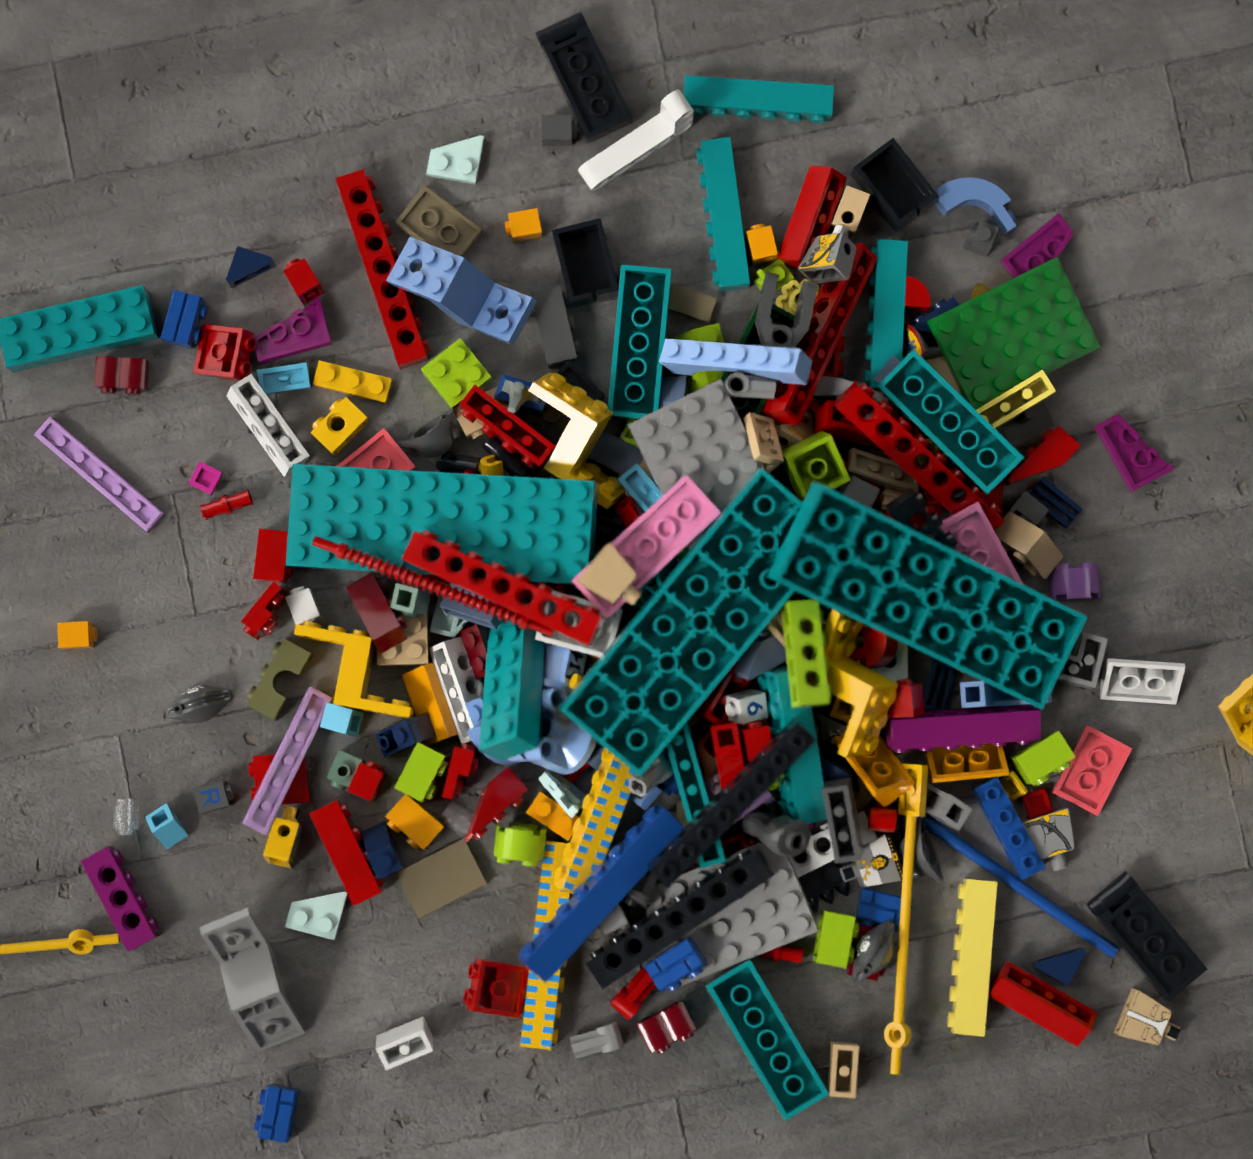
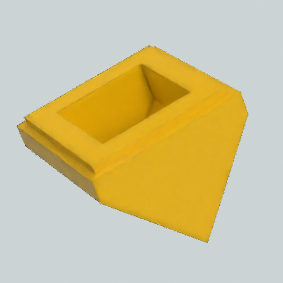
M1014 769L1009 772V776H1003L999 779L1011 802L1028 792V789Z

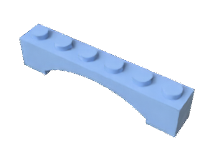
M665 339L659 360L672 374L694 375L696 372L731 371L800 385H807L813 362L801 349Z

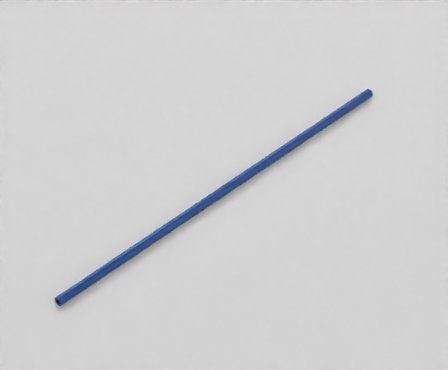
M824 746L836 757L850 764L847 761V759L842 755L838 754L836 750ZM899 797L890 803L897 809L899 807ZM926 813L925 817H922L927 830L1110 958L1116 955L1119 948Z

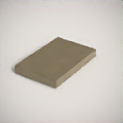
M426 185L422 187L394 222L408 236L461 257L466 255L484 232L481 227Z
M465 838L396 873L418 918L487 884L467 842L464 840Z

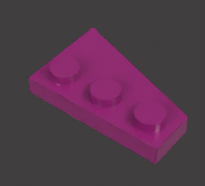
M1058 213L999 261L1011 277L1015 278L1053 258L1059 257L1074 232Z
M319 296L312 300V303L305 308H299L293 312V315L283 322H277L254 337L257 342L255 352L259 364L332 345Z
M1119 414L1094 427L1130 493L1175 469L1170 463H1166L1153 447L1150 448L1140 438V434Z

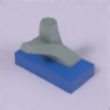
M504 374L500 378L494 395L495 400L509 404L507 411L515 413L518 408H523L543 414L547 403L529 391L533 383Z

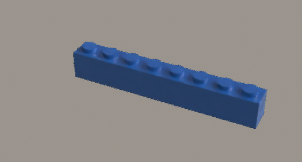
M658 805L649 808L644 813V819L639 825L632 827L627 832L626 839L620 845H616L611 849L608 854L609 858L603 864H599L593 869L588 881L585 884H580L573 892L574 896L568 903H563L557 909L556 916L550 922H546L541 926L537 937L522 947L521 954L517 958L537 978L544 983L548 982L649 870L647 864L684 828L665 808Z

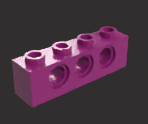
M108 846L80 861L127 952L133 951L159 937L157 932L160 930L159 925L153 916L149 917L145 909L148 907L147 902L141 893L137 894L134 885H136L135 879L130 871H125L122 865L124 858L118 849L114 850L113 846ZM108 868H112L116 872V878L113 882H109L105 878V872ZM121 890L125 891L128 895V901L124 905L117 901V894ZM132 913H136L140 918V923L137 927H132L129 924L128 919Z

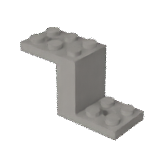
M245 908L236 911L233 914L199 927L201 936L220 964L230 1010L257 1053L305 1034L303 1024L286 998L274 950L249 909Z

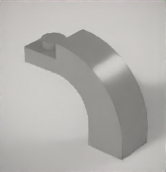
M927 782L925 813L959 831L972 809L954 796L939 790Z

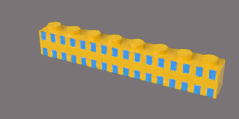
M606 748L603 749L601 754L602 762L599 770L592 777L590 793L583 800L581 816L574 823L572 839L564 849V859L561 867L557 868L554 875V886L571 894L580 884H585L591 877V872L596 866L603 864L631 793L628 787V779L635 772Z
M546 840L533 940L537 937L541 926L546 922H550L556 916L557 909L563 903H568L570 893L554 886V875L557 868L561 867L564 859V849L568 843ZM567 961L561 967H566ZM561 967L547 983L537 978L529 970L521 1047L551 1050L552 1044H557L559 1029L554 1028L555 1018L560 1019L562 1003H557L558 992L563 993L565 981L564 977H560Z

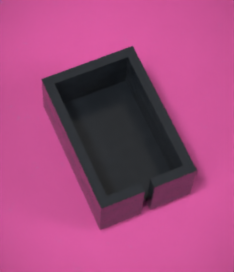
M894 138L854 166L851 172L852 177L862 190L870 194V200L896 233L913 221L916 215H921L933 206L939 198V195Z
M601 218L552 230L570 308L592 303L593 297H596L597 302L618 297L619 289Z

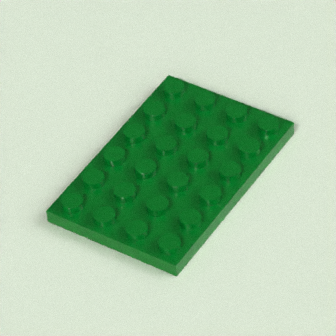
M1058 257L927 321L963 398L975 410L1041 370L1048 374L1100 348L1098 340Z

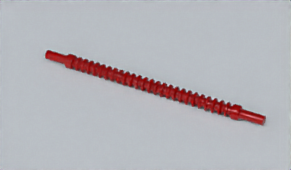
M315 536L313 539V546L334 553L339 559L344 560L347 558L348 562L353 560L355 565L361 563V567L366 565L368 570L374 568L376 573L378 571H381L382 575L387 573L389 578L395 576V580L402 579V583L408 581L410 586L415 584L416 588L423 587V591L429 589L430 594L436 592L437 596L441 594L444 599L449 597L451 602L457 600V604L463 602L464 607L470 605L472 610L478 608V612H481V610L485 611V615L491 613V617L496 615L499 620L504 618L506 623L512 621V625L519 624L518 627L527 630L529 628L550 637L554 634L555 630L503 606L500 607L497 603L493 604L490 600L487 602L484 597L479 599L477 594L472 596L471 592L466 594L464 589L459 591L457 586L451 588V584L445 586L444 581L438 583L437 579L430 580V576L425 578L423 573L417 575V571L412 573L409 568L404 570L402 565L400 567H396V563L391 565L389 560L383 562L382 558L378 560L375 555L370 557L368 552L362 554V550L357 552L355 547L350 549L349 545L345 543L337 544Z

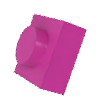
M199 461L188 484L212 496L223 473Z

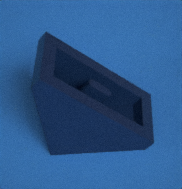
M237 246L226 281L231 288H234L276 267L270 256Z
M1077 948L1031 961L1032 967L1069 986L1086 953L1083 948Z

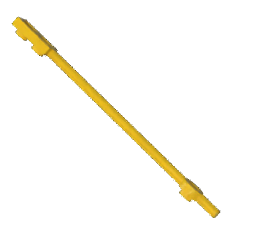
M903 763L901 764L915 781V784L899 797L898 815H906L894 1021L887 1025L884 1032L887 1044L892 1047L891 1074H901L902 1048L906 1047L911 1040V1030L904 1023L916 819L917 817H925L928 765Z
M79 929L72 931L68 938L0 944V955L66 948L75 954H87L93 950L94 946L120 944V936L118 933L94 936L87 930Z

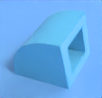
M326 703L320 727L357 737L364 713Z
M167 803L145 817L153 835L167 850L188 836L181 821Z

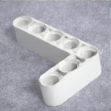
M679 89L671 92L661 101L660 113L585 162L580 166L578 172L591 191L601 188L689 129L693 123L694 110Z

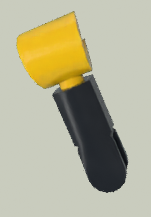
M446 452L436 462V468L443 473L464 474L465 470L468 469L477 475L481 473V475L504 476L503 462L496 461L494 455L485 456L481 459V457Z

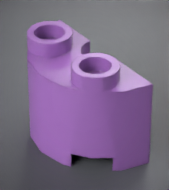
M1094 562L1081 563L1080 568H1071L1070 564H1057L1055 570L1049 574L1050 599L1055 601L1100 599L1099 570L1096 568V564Z

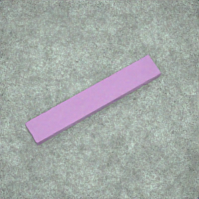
M51 416L34 434V436L146 532L149 533L163 517L164 513Z
M308 687L242 824L263 835H267L321 724L326 703H331L332 697L313 687Z

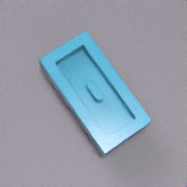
M307 362L257 370L259 385L266 395L311 389Z
M637 463L617 479L644 513L662 497L658 487Z

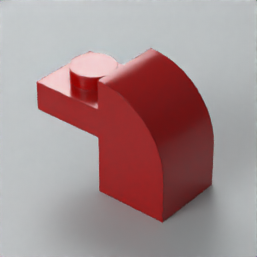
M870 626L862 627L864 647L854 649L849 658L861 665H867L868 668H882L889 664L897 652L898 640Z

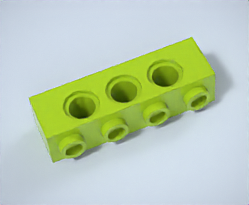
M816 600L788 601L781 607L792 708L830 703L829 699L831 698L832 690L830 684L827 683L826 675L829 670V663L827 658L824 657L823 647L826 645L825 633L821 630V621L823 620L822 607L819 606V602ZM801 622H805L808 625V634L802 632L800 628ZM805 647L812 653L810 660L804 657L803 650ZM807 673L814 677L815 682L813 686L809 685L806 681Z

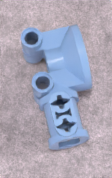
M545 642L538 748L508 759L509 761L531 762L563 775L577 771L587 762L594 750L596 740L558 708L573 690L569 687L571 677L574 674L583 676L586 653Z

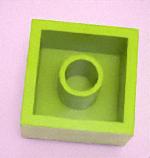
M461 338L421 368L423 375L451 409L460 406L459 403L474 384L483 390L493 382L491 375Z
M820 431L782 450L784 459L782 466L797 499L803 502L813 482L832 490L850 481L844 463L829 433Z
M1054 731L1011 756L1008 760L1024 785L1032 784L1033 786H1038L1050 779L1048 774L1052 771L1054 773L1057 771L1061 772L1071 766L1070 760L1075 758V755L1060 731Z
M417 742L395 789L420 802H426L427 799L432 800L438 789V786L435 785L438 777H444L450 763L446 762L448 756Z
M821 909L818 924L819 931H817L812 957L814 962L841 968H847V963H852L854 948L850 947L852 937H857L859 923L855 921L856 917Z

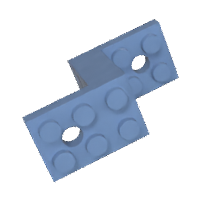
M409 237L386 280L391 285L428 299L457 323L513 346L537 303L530 296L496 284L464 257ZM422 263L421 269L415 272L417 265ZM508 309L507 316L500 319L502 312Z

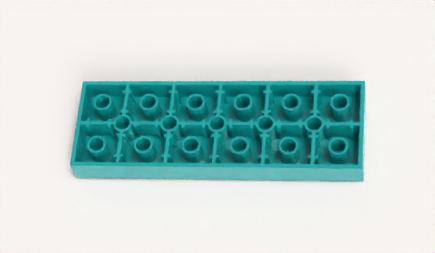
M293 464L286 566L375 572L374 568L368 570L366 565L365 567H361V563L355 565L353 560L348 562L347 558L344 560L336 557V554L313 546V539L315 536L337 544L345 543L349 545L350 549L355 547V551L362 550V554L368 552L370 557L375 555L376 559L382 558L383 562L389 560V564L396 563V567L402 565L404 570L409 568L412 573L417 571V575L423 573L424 575L437 576L402 560L414 531L422 534L423 530L437 535L436 541L444 545L448 540L461 546L459 552L468 555L472 551L483 556L482 562L491 566L493 562H496L506 567L505 573L511 576H515L517 572L530 578L529 582L575 585L571 580L594 560L599 483L582 480ZM439 548L431 550L429 554L431 561L439 559ZM458 558L453 562L452 568L455 572L462 570L463 560ZM485 569L478 570L475 575L477 579H486L487 577Z
M762 468L757 469L558 708L641 777L795 592V590L767 576L803 503Z
M815 482L812 483L767 576L1043 710L1088 618Z

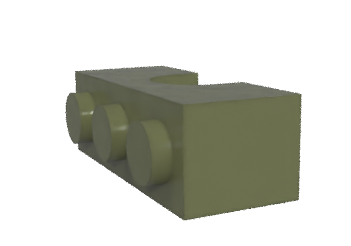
M286 639L282 643L278 641L271 654L274 658L270 665L267 663L264 665L259 674V677L262 678L257 687L253 686L247 696L249 700L247 706L275 721L278 720L289 698L283 696L277 690L276 681L278 677L284 672H293L302 677L314 655Z

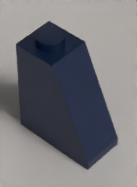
M385 821L362 832L367 857L378 880L407 867Z

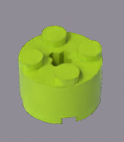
M503 822L497 823L493 855L497 857V862L511 864L512 860L522 861V865L537 866L538 862L544 860L547 828L543 827L539 831L538 825L509 822V827H503Z

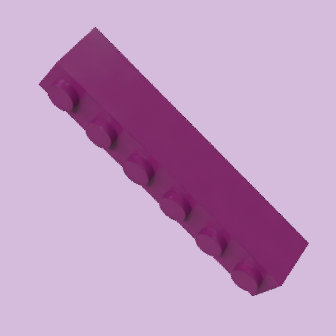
M1030 704L925 711L924 714L915 717H888L885 724L886 744L897 753L909 752V749L918 748L921 751H932L934 747L957 749L958 745L979 748L987 743H992L995 746L1008 745V742L1016 741L1018 744H1031L1032 740H1041V710Z

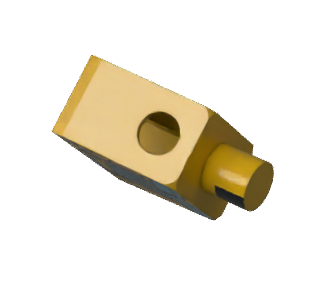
M285 806L282 819L274 818L263 853L267 863L292 869L302 832L300 823H297L299 809ZM284 831H290L288 836H281Z

